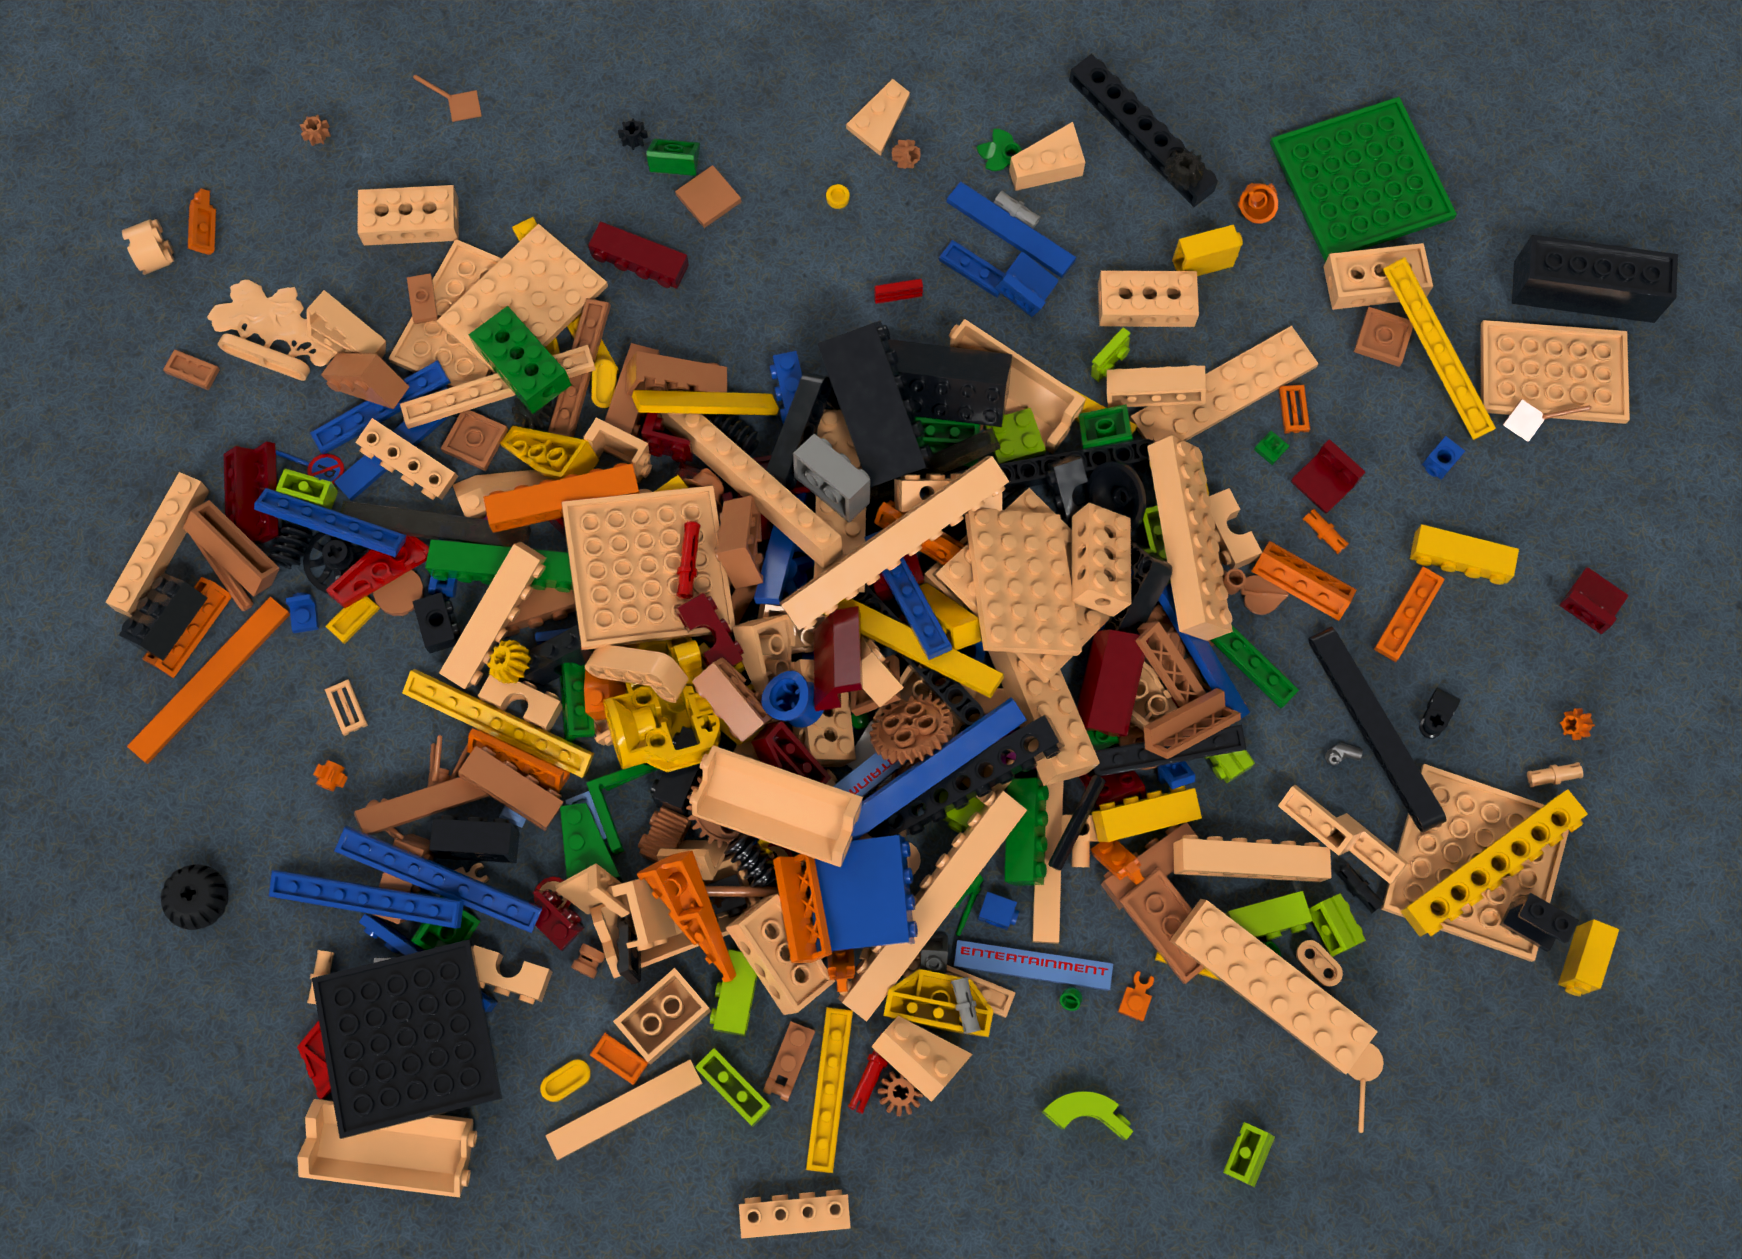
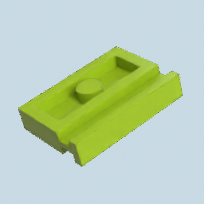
M1124 327L1092 360L1094 364L1091 368V377L1098 382L1103 376L1107 377V370H1113L1114 364L1119 359L1122 361L1130 351V337H1128L1130 332Z

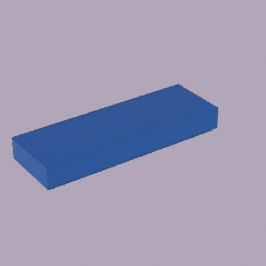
M952 240L939 256V261L998 298L1001 293L995 287L1005 273Z

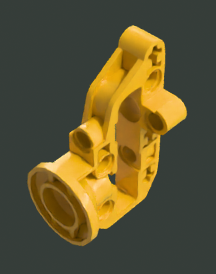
M692 637L641 643L637 649L669 655L687 675L688 682L680 695L698 745L675 750L666 721L663 722L661 706L656 692L648 685L625 682L626 694L603 699L611 739L621 769L647 763L662 771L671 772L699 764L704 754H709L712 746H719L721 732L719 717L713 712L711 704L698 693L694 694L697 691L692 681L703 672L698 644L696 640H692ZM656 744L663 745L661 747H654Z

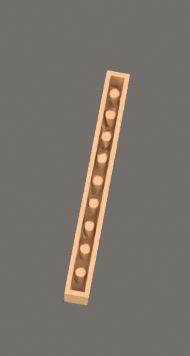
M661 413L662 418H664L663 426L675 437L690 440L693 453L742 497L752 495L760 513L823 569L843 555L841 536L702 414Z
M986 456L779 602V604L798 630L811 628L818 622L816 620L817 617L823 613L829 615L839 607L837 603L844 598L848 601L859 593L858 588L865 583L869 586L880 578L879 574L885 569L890 571L901 564L900 559L906 554L912 556L922 549L921 544L926 540L933 541L943 534V528L949 524L952 527L964 519L962 516L970 509L974 512L985 504L983 500L988 496L992 495L995 497L1006 489L1004 485L1009 480L993 456Z
M996 789L995 792L991 791L983 801L984 807L979 813L975 812L967 822L968 828L964 833L960 832L951 843L952 849L948 854L944 853L938 859L935 865L937 867L932 875L928 874L920 883L919 887L921 889L914 896L915 910H912L913 921H916L918 927V936L914 937L915 944L904 943L872 947L871 950L873 952L867 960L863 959L856 967L854 978L851 981L847 980L848 992H839L840 996L838 999L866 1022L887 996L888 989L897 983L1027 811V809L1004 791Z

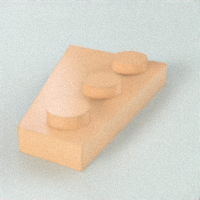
M892 79L846 124V129L881 156L893 132V128L910 97V92Z

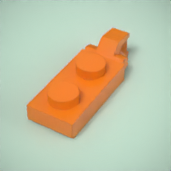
M202 188L194 194V199L191 200L189 206L188 249L211 255L215 249L216 209L213 208V205H210V191Z
M1117 840L1099 842L1090 849L1093 856L1119 880L1127 876L1137 885L1145 879L1140 872L1139 867L1141 864L1138 858Z
M854 949L832 951L833 953L827 956L828 976H830V980L837 981V992H848L847 979H852L855 975Z

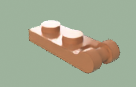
M792 1021L790 1022L763 1089L764 1093L769 1095L771 1093L781 1096L780 1099L788 1102L814 1037V1030ZM778 1075L788 1079L785 1086L776 1083Z

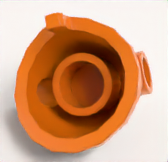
M1251 183L1246 186L1237 203L1241 213L1247 220L1262 224L1269 222L1275 216L1278 210V193L1272 183L1269 185Z

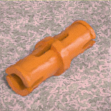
M1312 509L1311 513H1308L1303 520L1318 534L1317 537L1320 540L1323 539L1338 555L1349 543L1337 533L1332 523L1329 524L1315 509Z

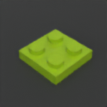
M1031 408L1004 415L1002 427L984 425L997 464L1030 459L1046 454V449Z

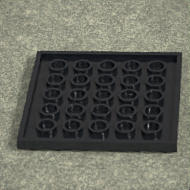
M470 939L312 978L340 1139L502 1099L475 956Z

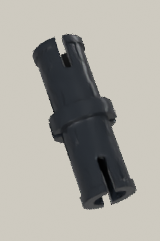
M1349 863L1336 874L1352 890L1351 894L1353 897L1357 896L1371 914L1384 904L1368 886L1370 883L1367 880L1364 881Z

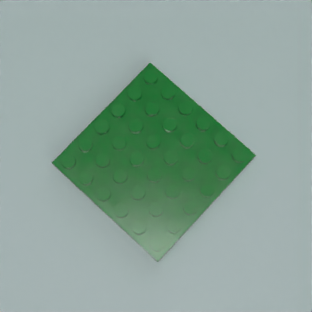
M1400 97L1271 138L1270 145L1325 262L1329 254L1363 250L1453 220L1457 215Z

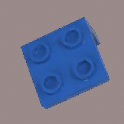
M1021 252L998 282L995 289L1029 316L1033 317L1046 303L1045 299L1058 283V279L1024 252Z

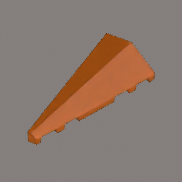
M693 851L672 854L637 873L638 878L646 880L654 890L652 895L655 899L660 898L669 908L670 912L668 914L693 945L698 944L706 953V961L709 964L714 963L723 974L722 980L724 982L732 981L736 977V973Z

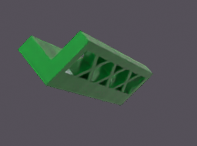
M576 663L561 664L562 676L559 679L564 739L573 742L575 738L594 737V719L585 712V664L580 666Z

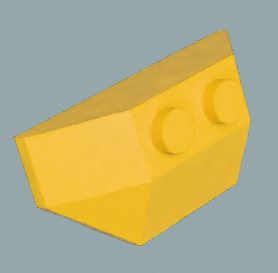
M918 969L888 989L883 1016L892 1019L900 1016L915 1025L964 1034L959 1010L956 1011L955 1008L957 1001L951 981L961 979L962 977ZM968 979L973 1001L976 1000L977 1006H975L981 1030L968 1033L967 1035L989 1037L994 1010L974 982Z

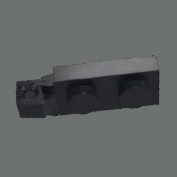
M630 911V914L623 918L618 915L617 928H619V938L617 939V947L619 949V961L617 962V970L621 976L633 985L641 981V951H638L637 947L627 949L626 943L637 940Z

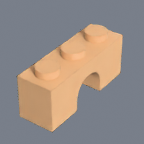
M1230 488L1209 496L1211 500V516L1215 522V538L1221 549L1220 557L1224 565H1229L1230 569H1238L1257 561L1262 551L1252 531L1238 535L1231 532L1227 526V521L1236 518L1240 511Z
M489 675L478 694L480 700L503 711H506L508 705L515 700L526 701L528 708L523 716L524 720L548 732L552 730L562 711V704L557 695L546 691L544 694L536 690L537 687L528 681L504 684L492 675Z
M474 945L473 951L481 988L484 989L485 984L495 987L493 992L508 997L510 992L520 995L518 1000L529 1004H534L535 1000L543 1001L552 975L550 969L524 961L520 972L516 976L505 978L500 972L503 956L498 952Z

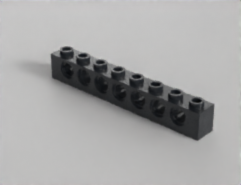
M1090 54L1071 69L1069 82L1193 207L1197 206L1215 191L1218 183L1215 174L1211 170H1207L1201 164L1199 158L1195 154H1191L1185 148L1183 142L1179 138H1175L1169 132L1168 127L1153 116L1152 111L1137 99L1134 92L1128 90L1121 83L1118 76L1113 75L1106 68L1102 60ZM1188 175L1194 176L1195 179L1189 178Z
M1043 715L982 751L871 830L875 838L901 835L902 837L909 834L916 835L925 829L924 825L932 821L936 823L947 817L946 813L954 808L960 810L970 804V799L989 794L993 786L999 783L1003 785L1012 781L1016 773L1022 770L1027 772L1038 765L1037 761L1045 757L1050 759L1060 753L1059 749L1065 745L1052 720ZM1037 739L1039 742L1038 748L1030 752L1028 749L1029 743ZM1015 752L1016 759L1014 763L1007 765V755ZM992 765V775L985 778L983 775L985 767ZM969 777L971 781L970 787L967 790H962V781ZM947 790V800L944 803H940V793ZM924 803L926 810L924 814L918 816L917 807ZM902 815L903 824L900 828H896L895 820L898 816Z

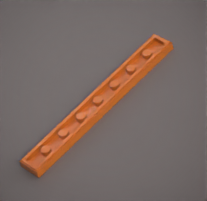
M269 597L127 747L148 764L289 617L290 613L272 597Z

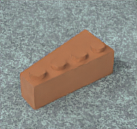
M636 351L626 366V395H633L634 390L727 392V367L719 366L717 363H702Z

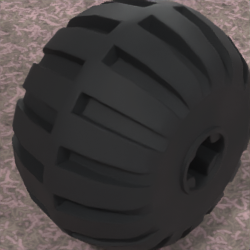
M200 864L184 866L173 872L172 876L165 881L160 896L165 916L174 925L188 930L206 928L218 921L217 919L225 912L229 899L226 882L220 873L209 866ZM195 891L196 894L192 896V900H189L188 897L191 895V892Z

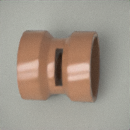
M583 943L579 950L580 956L573 961L571 968L594 979L598 972L597 967L599 963L604 961L605 954Z

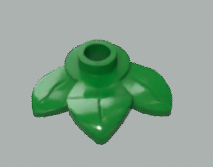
M993 129V142L977 146L979 155L983 159L988 160L986 169L991 171H1001L1010 165L1011 157L1007 155L1008 153L1016 155L1022 151L1021 147L1014 143L1012 135L1001 129Z

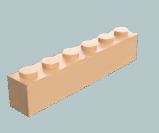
M178 473L106 600V603L115 611L132 617L137 610L139 601L146 597L152 589L154 580L165 572L187 533L183 528L190 511L203 504L210 492L201 481L183 473Z
M522 542L513 544L439 674L463 689L478 684L483 676L481 672L483 666L491 661L489 655L493 654L494 646H496L497 642L500 643L501 640H504L508 633V630H506L510 621L513 622L520 613L521 609L518 606L522 599L525 601L533 590V587H531L532 582L535 578L538 579L544 572L546 567L543 565L546 560L545 556Z
M1184 835L1182 839L1173 843L1174 874L1323 882L1331 879L1330 848L1320 847L1318 842H1308L1301 846L1296 845L1295 841H1282L1280 844H1272V840L1260 839L1256 840V843L1247 842V838H1233L1232 841H1223V837L1211 836L1207 837V840L1198 839L1197 835Z

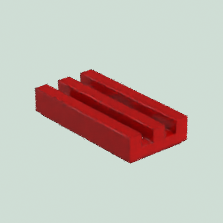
M922 279L874 286L876 304L923 296Z

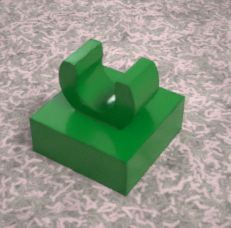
M1270 431L1254 450L1273 465L1288 450L1289 445L1273 431Z

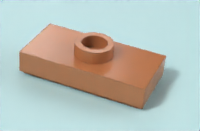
M431 273L407 277L414 324L437 321L438 313Z
M174 349L163 371L166 374L209 390L220 369L218 366Z

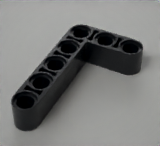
M809 372L802 375L766 469L769 474L789 491L795 488L798 481L794 478L793 453L816 433L824 410H841L829 377Z
M1131 540V569L1134 571L1131 578V605L1114 617L1111 616L1104 630H1115L1140 635L1137 629L1147 622L1172 575V566L1148 546Z

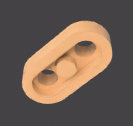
M1307 940L1297 947V960L1321 985L1330 987L1337 985L1341 981L1343 976L1341 966L1318 942ZM1306 949L1313 951L1314 956L1312 959L1305 957ZM1326 968L1332 971L1333 975L1331 978L1324 976L1323 972Z

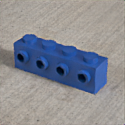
M797 351L773 355V365H769L772 380L777 379L778 387H774L777 402L782 401L783 409H780L782 423L785 422L802 377Z

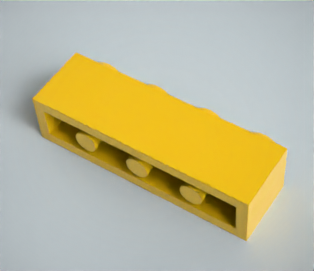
M1421 524L1415 531L1410 559L1416 560V563L1422 566H1430L1432 564L1440 566L1441 570L1446 572L1459 571L1465 573L1467 577H1483L1490 579L1491 583L1501 585L1508 583L1514 577L1519 549Z
M925 583L919 586L950 641L952 649L957 651L982 641L980 622L977 616L930 584Z
M1184 785L1175 789L1170 788V792L1162 794V790L1146 793L1147 798L1140 800L1138 796L1123 799L1124 804L1116 806L1115 802L1100 804V810L1092 811L1098 842H1110L1202 819L1195 788H1185Z

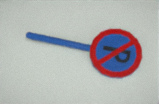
M276 450V455L307 466L309 476L316 477L319 480L330 481L333 485H336L334 481L345 472L341 459L332 454H322L313 458L311 462H307Z

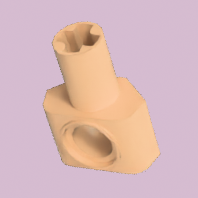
M1061 815V837L1073 815ZM1089 815L1085 822L1087 826L1086 833L1083 836H1078L1072 848V867H1090V842H1098L1092 815Z

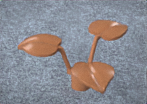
M1218 552V554H1219V559H1220V564L1222 565V560H1221V557H1220V553ZM1231 569L1228 572L1224 571L1223 583L1228 594L1233 595L1240 590V594L1245 595V606L1255 614L1266 615L1271 613L1289 595L1285 590L1258 575L1246 578L1245 574L1239 569ZM1209 640L1208 642L1211 645V647L1214 646V644Z

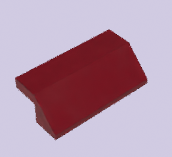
M267 441L255 449L235 446L224 453L225 516L254 544L266 543L278 536V518L254 510V503L265 488L274 491L277 488L275 443Z
M859 606L836 609L814 630L815 711L841 708V693L863 690L861 613Z
M1102 630L1094 634L1077 707L1086 731H1098L1111 737L1128 735L1145 659L1144 653L1135 641L1140 635L1115 630Z

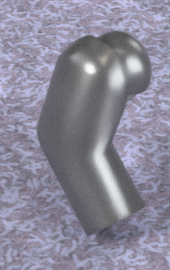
M1338 743L1327 751L1325 759L1331 765H1338L1345 758L1360 761L1363 749Z

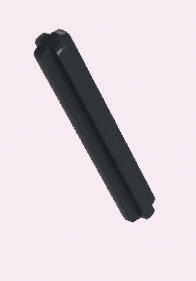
M1098 775L1092 776L1048 863L1053 869L1062 870L1106 783V780Z

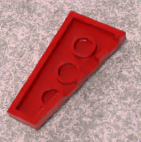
M399 524L392 531L406 535V542L396 557L371 549L329 586L326 591L341 606L347 608L427 561L429 547Z

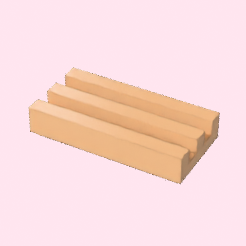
M349 679L325 689L344 736L348 735L349 732H355L361 727L368 726ZM346 687L354 709L359 718V722H355L353 714L350 710V707L342 690V688ZM337 691L350 722V725L347 727L334 698L333 692Z

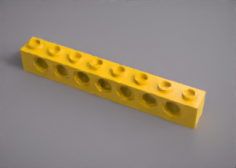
M1568 789L1400 912L1419 937L1427 933L1430 937L1443 928L1440 923L1448 918L1450 921H1453L1464 912L1461 908L1467 903L1472 907L1484 898L1481 893L1489 888L1492 892L1504 883L1501 878L1509 873L1512 877L1524 868L1522 866L1524 861L1529 859L1532 862L1544 854L1541 849L1547 844L1553 847L1564 838L1561 834L1567 829L1573 832L1584 823L1581 819L1588 815V813ZM1552 815L1559 819L1560 826L1553 824L1551 820ZM1532 830H1535L1539 833L1540 841H1537L1532 837ZM1512 844L1519 847L1520 856L1512 852ZM1492 859L1500 863V871L1492 867ZM1472 874H1476L1480 878V886L1472 882ZM1452 888L1459 891L1460 901L1455 900L1451 896ZM1431 903L1439 906V916L1432 913L1430 909Z

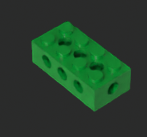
M508 306L468 334L478 353L532 414L572 385L565 369Z

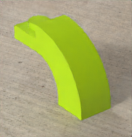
M1094 1092L1066 1094L1050 1103L1042 1111L1061 1130L1065 1129L1073 1119L1088 1116L1100 1120L1123 1141L1127 1140L1133 1133V1130L1129 1128L1131 1123L1119 1113L1117 1116L1113 1114L1119 1104L1104 1095Z

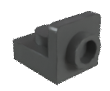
M933 934L921 950L920 969L942 974L947 972L948 935Z

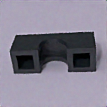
M1077 455L1048 463L1049 471L1046 472L1050 486L1053 485L1055 495L1052 496L1056 509L1060 510L1061 520L1071 529L1072 516L1089 503L1087 501L1081 504H1074L1072 500V493L1075 487L1088 482L1082 458Z
M576 625L529 650L528 656L531 660L527 663V666L530 669L525 670L524 678L544 686L562 676L561 664L576 663L582 666L587 663L594 649L581 650L579 628Z

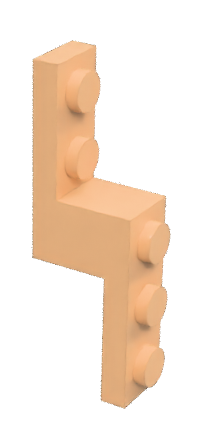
M1297 785L1290 788L1278 805V807L1338 856L1350 851L1389 884L1395 882L1408 864L1405 859L1346 813L1336 818Z

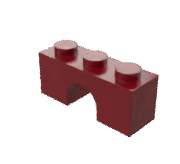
M702 593L676 608L675 612L688 633L696 628L703 627L713 634L714 644L712 648L701 655L708 667L722 657L731 666L743 660L741 656L744 654L743 649L737 640L733 642L728 633L731 630L725 619H719L715 610L718 608L711 596L706 597Z

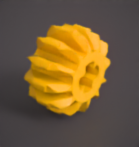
M501 640L499 646H494L493 654L489 655L491 661L487 664L490 668L489 674L504 684L517 683L519 678L525 677V670L530 669L527 666V663L531 660L528 656L529 650L515 640Z

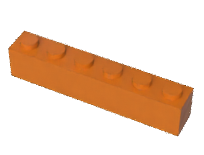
M619 463L610 469L603 470L598 468L583 475L570 474L565 476L564 479L556 481L551 479L543 480L538 485H520L515 487L514 490L506 492L501 490L494 491L488 496H483L489 526L492 532L495 533L562 518L563 501L639 494L640 492L633 463Z

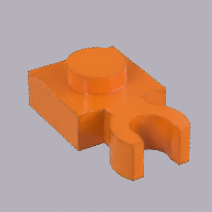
M1137 971L1133 976L1135 987L1134 989L1126 987L1118 1013L1143 1022L1152 996L1145 994V992L1153 985L1154 977L1150 976L1148 983L1142 984L1139 981L1141 972Z

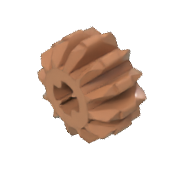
M892 1071L889 1073L892 1080L891 1083L885 1078L881 1080V1083L888 1087V1089H878V1094L887 1095V1097L880 1100V1104L891 1103L886 1110L888 1113L893 1110L894 1106L897 1107L896 1115L898 1117L902 1114V1107H905L906 1113L910 1115L912 1114L909 1106L910 1103L916 1108L920 1106V1103L914 1100L913 1097L922 1098L923 1094L921 1092H914V1089H917L914 1085L904 1079V1076L900 1073V1079H897ZM900 1086L901 1089L906 1088L908 1094L906 1093L905 1097L907 1098L905 1100H901L900 1097L895 1098L893 1092L896 1093V1089L894 1088Z

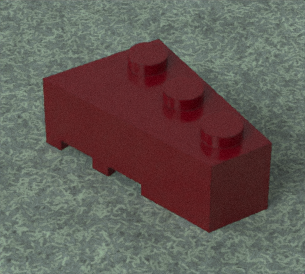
M782 720L767 724L751 741L760 762L823 784H827L832 778Z

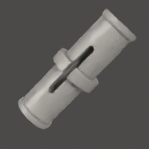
M1003 190L995 198L994 204L1034 229L1041 218L1025 207V203L1022 201L1018 202Z
M968 977L951 981L957 1001L955 1008L956 1011L959 1010L964 1034L980 1031L981 1028L975 1010L977 1004L976 1000L973 1001Z

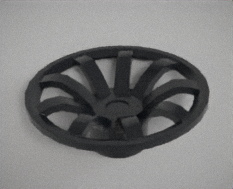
M318 532L308 543L309 547L305 549L303 567L311 584L318 590L327 593L326 589L328 587L322 585V583L330 576L332 570L335 572L337 580L342 576L343 570L347 571L351 568V564H355L360 560L354 557V554L361 553L369 548L363 546L349 547L352 544L351 542H342L337 537L331 535V541L323 546L317 543V541L326 534ZM312 548L322 552L323 557L321 559L309 561ZM326 564L324 572L316 580L310 568Z

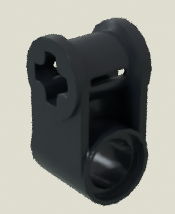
M1437 687L1427 704V709L1420 722L1419 729L1421 734L1429 739L1438 737L1447 727L1461 699Z

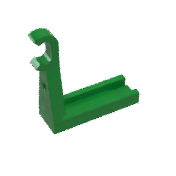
M636 765L586 783L608 840V845L614 855L624 852L602 790L610 791L643 775L659 770L652 765Z

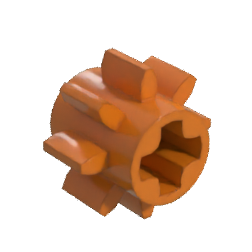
M1576 708L1573 712H1564L1566 717L1560 722L1564 735L1572 734V740H1581L1582 737L1591 736L1589 731L1595 726L1591 719V713L1583 714L1582 708Z
M327 760L325 765L318 764L313 774L318 778L316 785L334 792L336 787L343 788L348 778L343 774L345 768Z

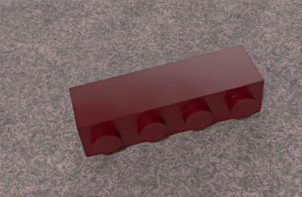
M601 221L588 244L590 254L596 261L601 263L607 261L614 264L621 271L630 270L642 279L647 280L650 278L656 280L659 285L665 288H670L671 286L678 289L689 266L686 254Z

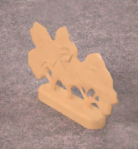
M245 279L230 287L232 303L215 305L207 316L208 320L212 321L215 331L223 332L233 329L237 330L240 335L238 337L227 333L221 336L218 346L224 352L301 381L306 380L310 373V368L305 362L295 357L309 355L311 362L321 367L327 365L336 355L307 337V319L300 316L304 308L301 301L296 299L298 294L295 287L278 289L272 297L267 298L262 290V286ZM244 323L247 324L245 331L242 329ZM256 333L266 343L262 346L246 340V338ZM275 340H283L290 345L291 351L286 355L270 349V346ZM293 340L297 342L296 346H292ZM310 342L312 344L306 350L300 348L297 351V348L303 343ZM312 349H316V352L314 354L309 353V351Z

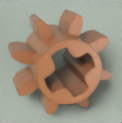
M316 115V117L307 116L304 124H300L303 131L301 133L303 140H309L312 146L315 143L324 144L326 137L331 136L327 120L321 121L319 115Z
M898 140V145L892 148V160L898 162V168H914V164L920 161V148L914 146V140Z

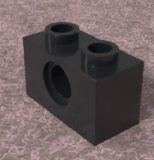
M441 592L412 601L427 651L434 653L455 646L458 641L457 637L461 636L457 622H452L450 614L454 613V608L451 600H446ZM436 619H444L442 625L433 627V622Z

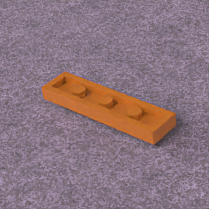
M1424 566L1420 569L1376 644L1375 651L1397 662L1445 579Z

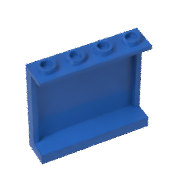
M901 835L851 841L841 867L815 859L832 951L904 943L915 944L914 937L918 936V927L912 917V910H915V898L913 894H910L909 885L913 883L912 869L908 868L907 857H910L911 852L909 842L905 841V838ZM813 912L812 915H813V926H814L815 921H816V916H815V913ZM817 938L815 944L817 952H819L822 949L820 939Z

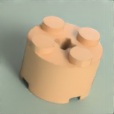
M149 219L122 230L123 239H129L130 241L127 247L129 254L139 271L143 270V275L169 266L174 262L172 245L169 240L164 241L161 235L163 230L157 219Z

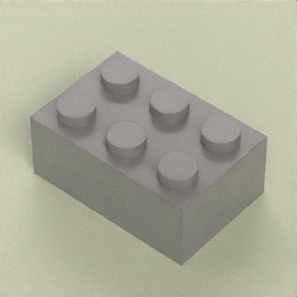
M813 434L793 453L794 478L847 522H851L870 503V477L864 470L853 466L846 455L836 452L826 439H820L816 434Z

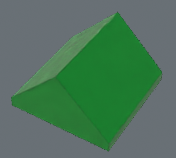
M653 139L647 150L649 171L696 176L700 143Z
M1127 404L1081 413L1079 415L1083 449L1133 441Z
M463 910L461 928L422 923L411 941L421 948L428 950L469 940L481 921Z

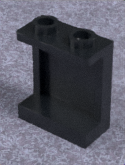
M1529 893L1510 903L1500 925L1548 952L1551 950L1556 939L1563 943L1569 942L1579 920L1536 895Z

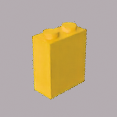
M1233 224L1179 239L1172 259L1175 270L1197 271V276L1233 267L1243 245L1241 234L1236 232Z
M1595 919L1576 926L1558 985L1565 987L1567 993L1575 996H1581V994L1601 989L1619 929Z

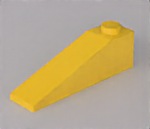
M512 426L500 442L503 448L543 476L555 479H564L565 476L570 474H587L594 469L599 461L587 440L518 426Z

